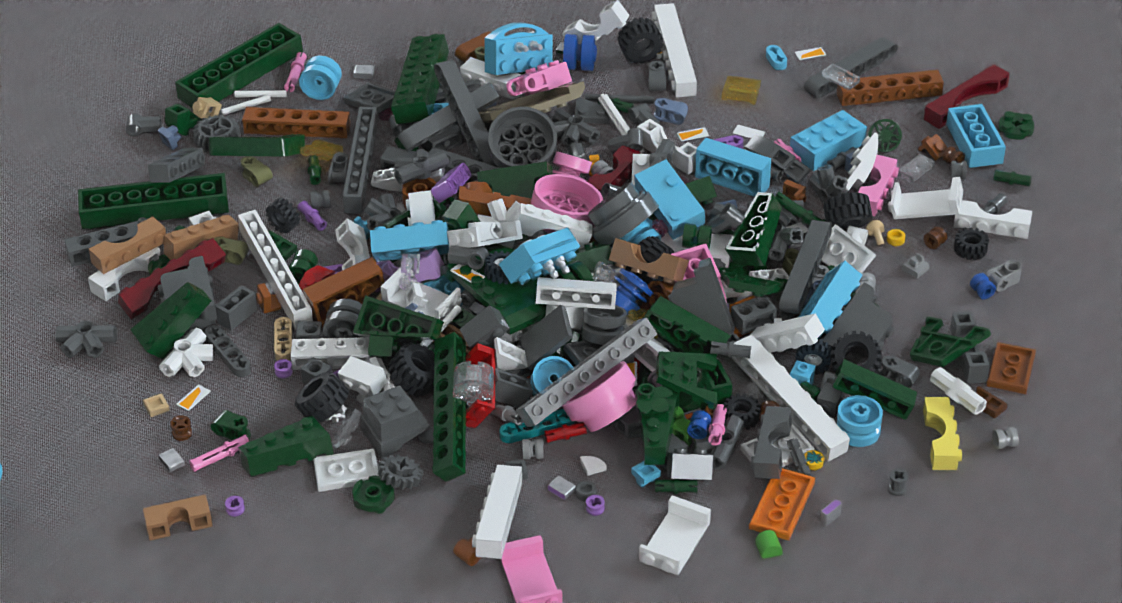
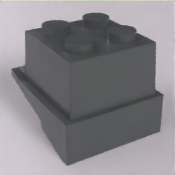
M400 385L363 399V414L360 415L361 430L381 459L403 447L404 443L430 428V424Z

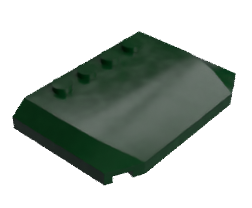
M497 243L484 247L489 254H494V251L498 253L503 251L505 254L510 252L511 254L514 249ZM447 263L440 268V273L450 282L456 280L486 308L490 305L499 310L510 328L506 331L509 335L546 317L547 304H536L538 278L535 280L530 279L522 285L519 281L512 284L509 281L508 284H504V282L498 284V281L494 283L492 278L488 279L485 276L484 264L480 269L473 270L482 274L485 278L474 276L471 278V282L450 271L458 264ZM468 265L460 267L461 274L468 275L471 273L472 268Z

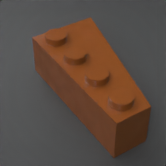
M459 186V201L469 203L477 216L478 214L491 216L487 203L500 198L503 199L507 211L515 201L520 204H531V198L515 195L508 197L498 192L491 194L482 192L481 189L469 190L464 186Z
M370 257L304 288L303 291L312 308L313 320L322 322L323 328L330 304L340 299L357 301L361 297L365 298V296L370 295L381 287L385 281L381 268Z

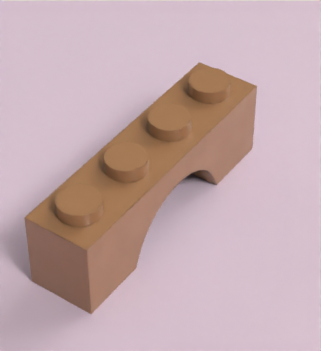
M228 214L165 234L164 254L170 260L174 258L177 260L185 251L193 250L203 240L216 237L238 240V223Z
M151 217L137 224L138 231L132 239L121 243L103 241L89 248L91 263L101 273L105 274L164 244L166 229L154 217Z
M615 238L609 257L610 261L616 262L615 266L626 269V266H630L631 271L642 274V271H646L647 276L658 279V276L664 277L663 281L674 284L675 281L683 280L689 261L663 253L656 261L647 263L642 257L640 245Z

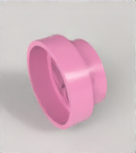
M552 174L544 176L536 182L531 205L543 210H550L556 214L567 215L576 220L587 221L593 226L594 223L587 214L603 201V197L597 188L585 180L570 175ZM543 229L545 232L549 234L556 231L552 229Z
M620 362L563 404L562 408L571 421L584 422L590 432L597 431L614 422L636 405L638 399L632 389L635 385L636 377L626 362Z

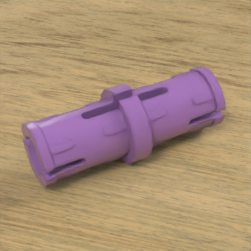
M302 201L298 204L297 209L302 212L305 219L312 223L318 231H322L327 227V222L321 218L319 212L313 209L307 201Z

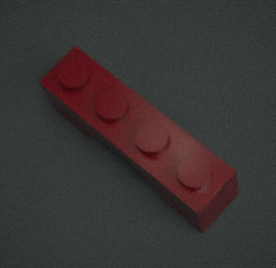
M622 145L613 154L614 171L607 174H594L587 182L597 188L599 192L605 183L622 187L625 181L629 180L632 176L633 154H641V152Z

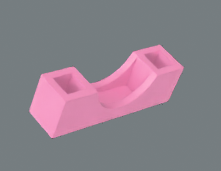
M876 155L870 179L876 184L861 186L858 192L869 196L872 216H876L878 210H882L884 199H887L889 194V188L892 189L894 178L898 176L899 167H897V159Z

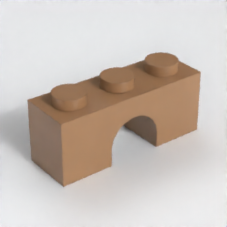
M206 494L143 508L150 541L171 536V525L179 521L189 523L192 531L213 527Z

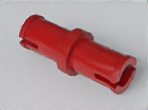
M584 422L568 426L564 424L560 428L545 430L544 433L545 438H547L546 442L550 443L562 439L566 441L570 440V437L587 434V429Z

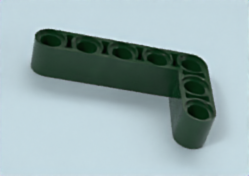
M291 134L280 137H209L210 156L283 157L306 152L305 134Z

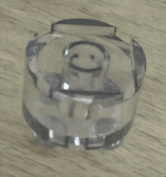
M471 361L462 362L455 367L453 376L454 398H460L462 401L467 402L469 406L477 399L482 401L493 399V367L484 362H478V365L471 364Z

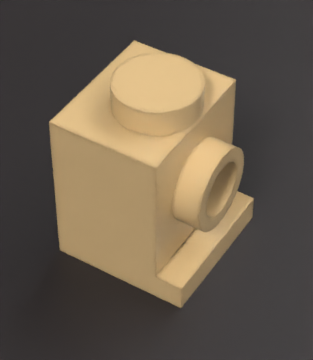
M198 97V100L193 104V113L201 119L208 118V116H218L222 104L211 97Z

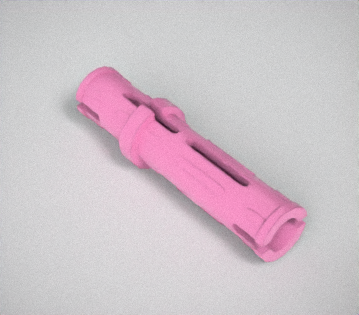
M298 52L295 61L291 64V71L284 85V89L287 92L290 87V92L295 90L300 73L304 70V63L307 59L305 53L300 57L301 52Z
M722 404L716 406L713 412L712 424L709 425L708 429L710 434L708 441L714 446L721 443L722 435L725 433L724 423L727 408H724Z
M243 435L231 442L226 441L224 445L189 460L190 466L196 472L227 456L232 457L239 451L238 447L249 442V439L246 435Z

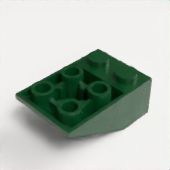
M717 359V367L714 372L697 367V387L717 392V404H724L727 398L730 399L733 384L719 359ZM681 391L679 394V407L684 413L698 408L705 409L708 406L707 403L701 400L699 402L691 400V395Z

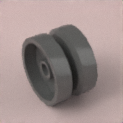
M340 299L330 304L323 326L325 338L363 337L353 334L362 304L352 299Z
M616 305L615 310L585 307L583 310V320L585 323L582 325V338L591 343L606 344L625 329L623 325H625L627 319L626 310Z

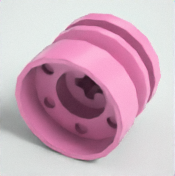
M556 151L552 163L559 166V170H553V174L570 175L585 180L579 177L580 173L589 174L592 162Z

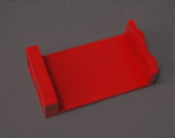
M479 343L466 355V373L472 375L473 390L472 405L466 410V426L476 428L495 409V349Z

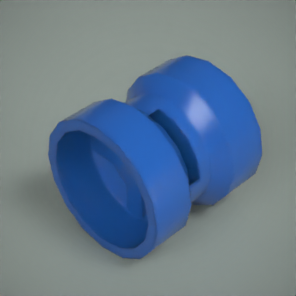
M984 273L976 274L970 281L971 288L977 291L981 299L990 298L996 291V286L993 282L989 281V278Z
M695 411L687 428L688 434L694 439L705 438L709 425L712 422L711 416L705 411Z

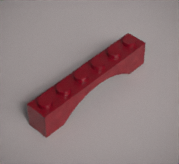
M995 64L985 68L982 72L951 89L933 102L928 103L924 109V120L941 129L946 126L948 108L957 107L972 97L999 93L1008 87L1010 73Z
M214 238L208 241L203 240L195 249L185 251L177 260L175 258L170 260L162 269H155L147 278L143 277L134 286L121 290L118 304L132 320L147 310L151 298L158 290V285L161 284L160 278L163 274L187 269L190 259L203 256L205 267L210 272L225 262L226 254Z

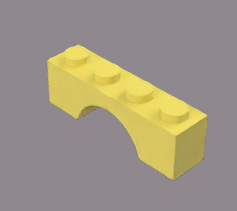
M925 397L923 406L925 426L936 429L942 435V437L933 440L931 444L930 459L932 470H957L958 461H962V450L958 449L960 442L959 434L955 433L957 431V421L953 420L954 405H950L949 397Z

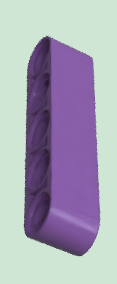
M465 163L459 164L449 170L433 186L431 192L436 201L441 203L458 192L459 186H463L471 177L468 166Z

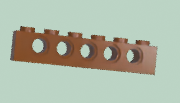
M939 70L838 80L837 96L841 106L942 96L944 81Z
M246 107L242 118L244 134L284 136L305 134V137L348 138L351 126L350 113L344 111Z

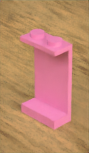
M541 535L506 543L502 559L500 560L515 603H562V590H557L543 553Z

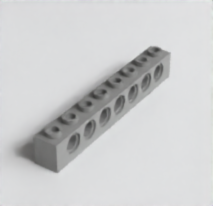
M643 318L635 321L516 409L527 427L537 425L656 336L657 333L649 320Z

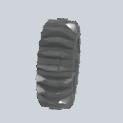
M223 114L221 116L215 115L202 118V121H197V125L194 126L193 130L194 142L204 152L209 151V137H240L241 135L238 122L234 118H230V116L224 117Z

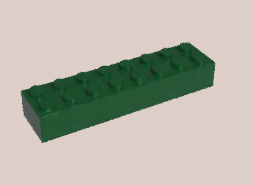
M280 23L275 24L175 82L177 98L192 108L198 97H211L217 102L221 101L235 91L296 57L298 52L302 53L301 35Z
M435 33L430 36H416L412 38L391 105L396 124L417 122L432 115L440 86L434 72V65L447 61L449 54L445 34Z
M225 173L183 177L171 182L148 181L78 189V209L82 229L124 225L136 221L141 223L151 217H154L157 221L186 218L206 211H210L211 214L229 213Z

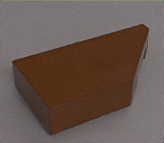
M976 387L975 393L987 401L986 407L982 412L995 419L1007 409V403L983 388Z

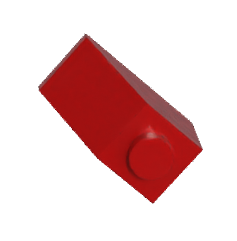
M319 265L307 270L299 283L303 294L304 288L334 275L335 271Z

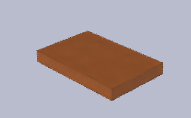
M997 342L986 386L1026 394L1036 350Z

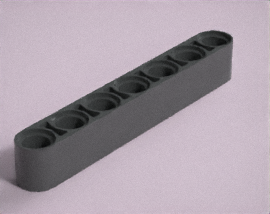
M881 37L810 77L805 82L804 89L815 97L821 98L837 89L838 80L856 78L893 57L898 50V45L885 37Z
M448 60L435 64V75L474 159L498 167L489 153L488 131L455 61Z
M487 83L470 93L478 112L500 99V95L491 83ZM450 105L405 129L397 137L406 150L411 151L457 125L458 122Z
M811 221L781 296L780 312L798 315L801 313L831 237V222Z

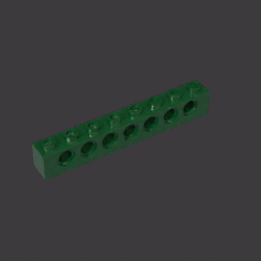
M455 332L435 340L432 469L433 473L445 482L466 474V341Z

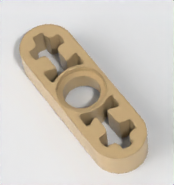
M280 317L274 322V352L277 361L281 359L291 360L293 328L292 321L288 317ZM281 338H288L286 341H279Z

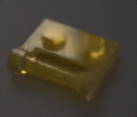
M727 76L721 99L746 101L756 105L761 80Z
M315 140L311 145H305L301 148L303 156L311 154L319 156V159L329 161L335 153L343 151V146L322 140Z

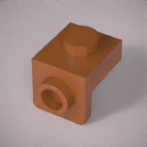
M936 134L933 137L927 136L924 138L918 150L921 151L925 148L936 161L943 156L948 147Z
M787 179L783 183L782 194L791 200H803L805 203L807 198L805 195L806 187Z
M265 283L257 285L256 301L263 313L280 310L281 304L275 294H270Z

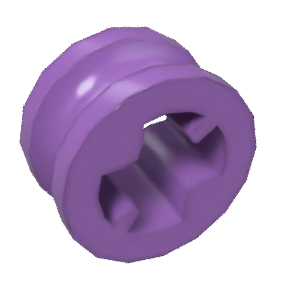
M281 359L274 364L275 375L278 378H288L292 375V363L289 360Z
M591 495L586 499V511L588 514L598 516L604 512L605 501L603 497Z
M231 496L226 499L225 507L228 515L236 517L244 513L245 507L242 497Z

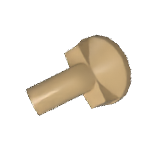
M879 220L870 221L866 226L868 235L875 237L877 246L883 245L884 241L881 234L885 232L883 223Z

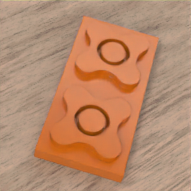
M782 468L780 479L769 480L749 523V529L757 532L772 530L778 538L790 541L816 478Z

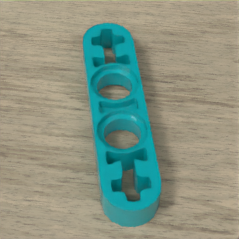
M564 409L555 410L537 425L531 426L533 427L532 430H524L523 428L526 427L524 422L521 425H516L512 422L502 425L499 429L500 440L508 444L522 441V439L544 435L545 430L560 428L564 424L567 426L573 425L575 421L570 420ZM545 421L552 422L550 425H543L542 423Z

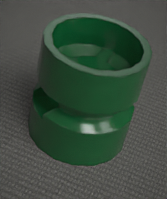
M685 223L682 248H693L707 244L708 249H710L712 226L701 225L697 228L696 224Z
M300 249L295 253L288 268L298 284L307 270L317 266L318 258L312 251L307 249Z

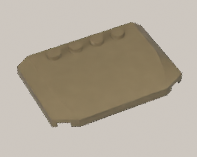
M583 81L566 83L547 91L524 95L483 109L479 114L484 124L491 125L499 114L514 107H531L545 113L551 111L553 106H557V108L567 105L566 102L579 98L585 89Z

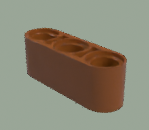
M487 31L459 45L455 50V56L464 63L470 57L477 59L475 49L485 47V37L491 31Z

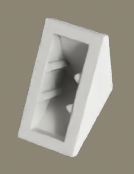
M498 337L494 339L497 369L507 371L528 367L525 350Z

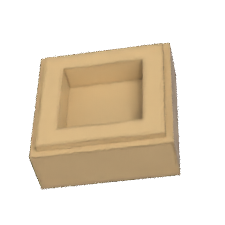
M162 393L143 400V404L150 417L170 411L169 405Z

